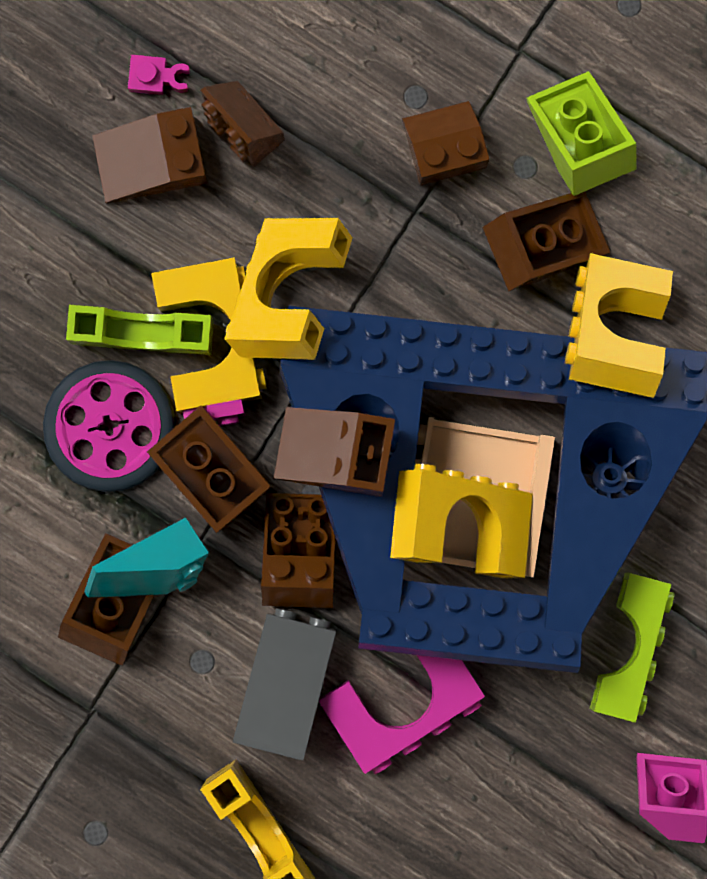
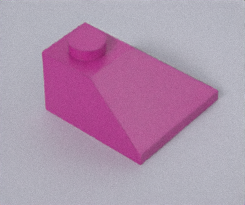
M637 753L639 814L668 840L704 843L707 836V760Z

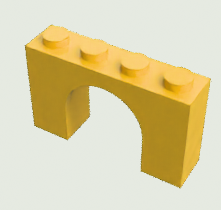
M339 218L264 219L261 231L256 239V246L251 261L247 265L241 291L236 298V306L231 321L226 328L225 340L240 357L315 360L325 328L310 310L271 308V301L279 284L290 274L298 270L312 267L344 268L353 237Z
M590 253L587 266L579 267L576 279V287H581V291H576L572 312H577L578 315L577 317L573 316L568 337L574 338V343L569 342L565 357V364L571 365L569 380L654 398L663 376L666 348L617 336L605 327L599 316L607 312L622 311L662 320L671 296L673 271Z
M235 257L151 273L157 307L161 312L206 305L222 311L230 321L236 306L237 295L241 291L246 276L244 266L237 267ZM231 348L228 356L213 368L170 376L176 411L179 414H182L183 410L198 408L200 405L207 407V405L242 399L243 402L262 399L260 390L267 389L263 368L256 369L254 358L240 357L233 348Z
M415 464L414 470L399 471L390 558L415 563H442L447 516L452 506L460 499L470 507L478 525L475 574L497 578H525L533 493L520 491L519 485L514 483L500 482L498 486L493 485L492 479L487 477L473 476L470 479H465L464 472L444 470L443 474L436 472V466L427 464Z
M237 759L206 779L200 790L220 820L227 816L241 833L262 869L263 879H315Z

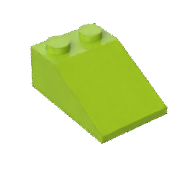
M589 71L527 97L529 108L558 172L573 196L637 169L636 142Z

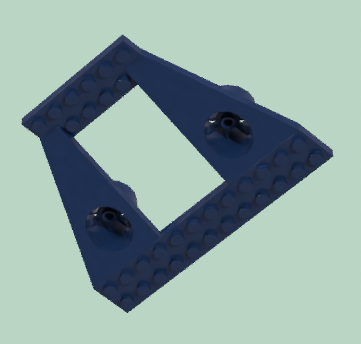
M289 306L288 309L310 310L325 328L315 360L281 359L280 373L291 406L293 408L355 412L395 419L382 497L319 487L362 614L358 649L578 673L581 666L582 634L707 422V352L666 348L663 376L656 394L652 398L569 380L571 365L565 364V357L569 342L574 343V338L567 336ZM423 388L565 404L547 596L403 580L405 561L390 558L399 471L414 470ZM596 461H606V463L598 465ZM585 465L593 474H582L581 467ZM630 472L634 479H627L626 473ZM624 489H626V490H635V491H637V492H635V493H633V494H631V495L629 496V495L624 491Z

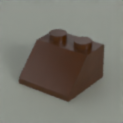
M469 101L402 118L420 186L487 168L490 160L481 126Z

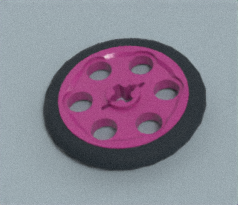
M115 360L92 362L77 368L67 375L52 392L45 408L43 420L44 442L50 458L60 472L80 486L101 492L124 491L140 485L153 476L160 467L147 451L175 428L174 410L168 394L160 383L144 369L127 362ZM100 382L107 383L111 388V395L104 402L95 401L92 396L93 387ZM134 392L142 394L145 401L143 408L138 412H131L125 406L126 397ZM74 406H80L85 411L83 423L77 426L70 425L66 419V413ZM107 416H110L112 421H118L119 423L129 420L128 423L120 424L118 427L113 428V435L108 436L106 431H100L99 429L89 432L90 429L103 425ZM141 426L148 427L152 432V440L145 446H138L133 441L135 429ZM80 440H88L93 446V453L86 460H80L74 454V446ZM114 450H121L126 455V464L122 469L113 470L108 466V455Z

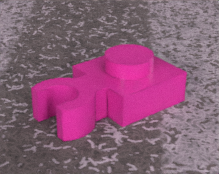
M131 55L128 90L135 93L164 95L165 85L171 86L174 91L179 93L188 92V85L178 83L175 79L178 74H190V67L186 64H176L171 68H166V58Z
M242 399L203 407L214 421H218L219 426L239 423L238 417L246 416ZM197 408L183 410L184 419Z

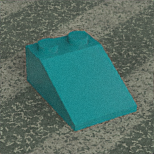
M184 518L92 566L84 592L88 598L169 594L176 589L179 592H183L197 583V577L203 570V564L208 556V551L187 518Z

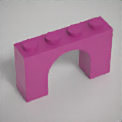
M417 655L430 677L432 697L424 714L416 721L406 725H388L373 717L349 680L319 698V703L364 774L371 770L374 775L381 772L392 764L389 758L400 751L404 755L409 754L422 745L420 738L432 732L436 736L452 725L450 719L462 713L465 717L482 706L479 700L484 698L485 695L462 660Z

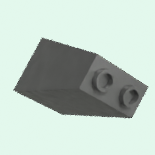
M276 608L275 614L267 613L232 743L303 761L336 630L330 629L331 622L310 617V621L307 623L295 620L297 615L295 612Z

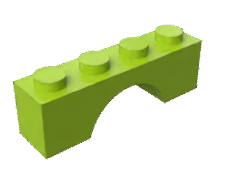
M69 305L66 340L72 345L211 355L214 320L211 315L188 313L140 314L117 311L105 307Z
M632 573L624 574L616 607L626 614L633 625L635 647L625 665L614 672L598 675L590 705L592 711L635 723L638 715L643 716L647 704V695H643L646 681H652L656 669V661L652 660L655 646H661L665 634V627L661 626L664 612H670L674 600V593L670 592L671 584Z

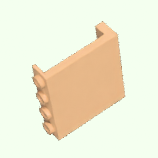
M429 417L427 425L420 424L417 445L423 446L421 460L416 459L415 464L436 466V472L442 474L444 470L464 472L465 479H470L473 476L491 478L492 484L497 486L500 482L514 483L519 485L520 491L533 493L525 576L534 577L555 437L546 435L535 436L434 420L433 417ZM459 499L452 506L447 516L442 563L475 568L478 525L470 507Z

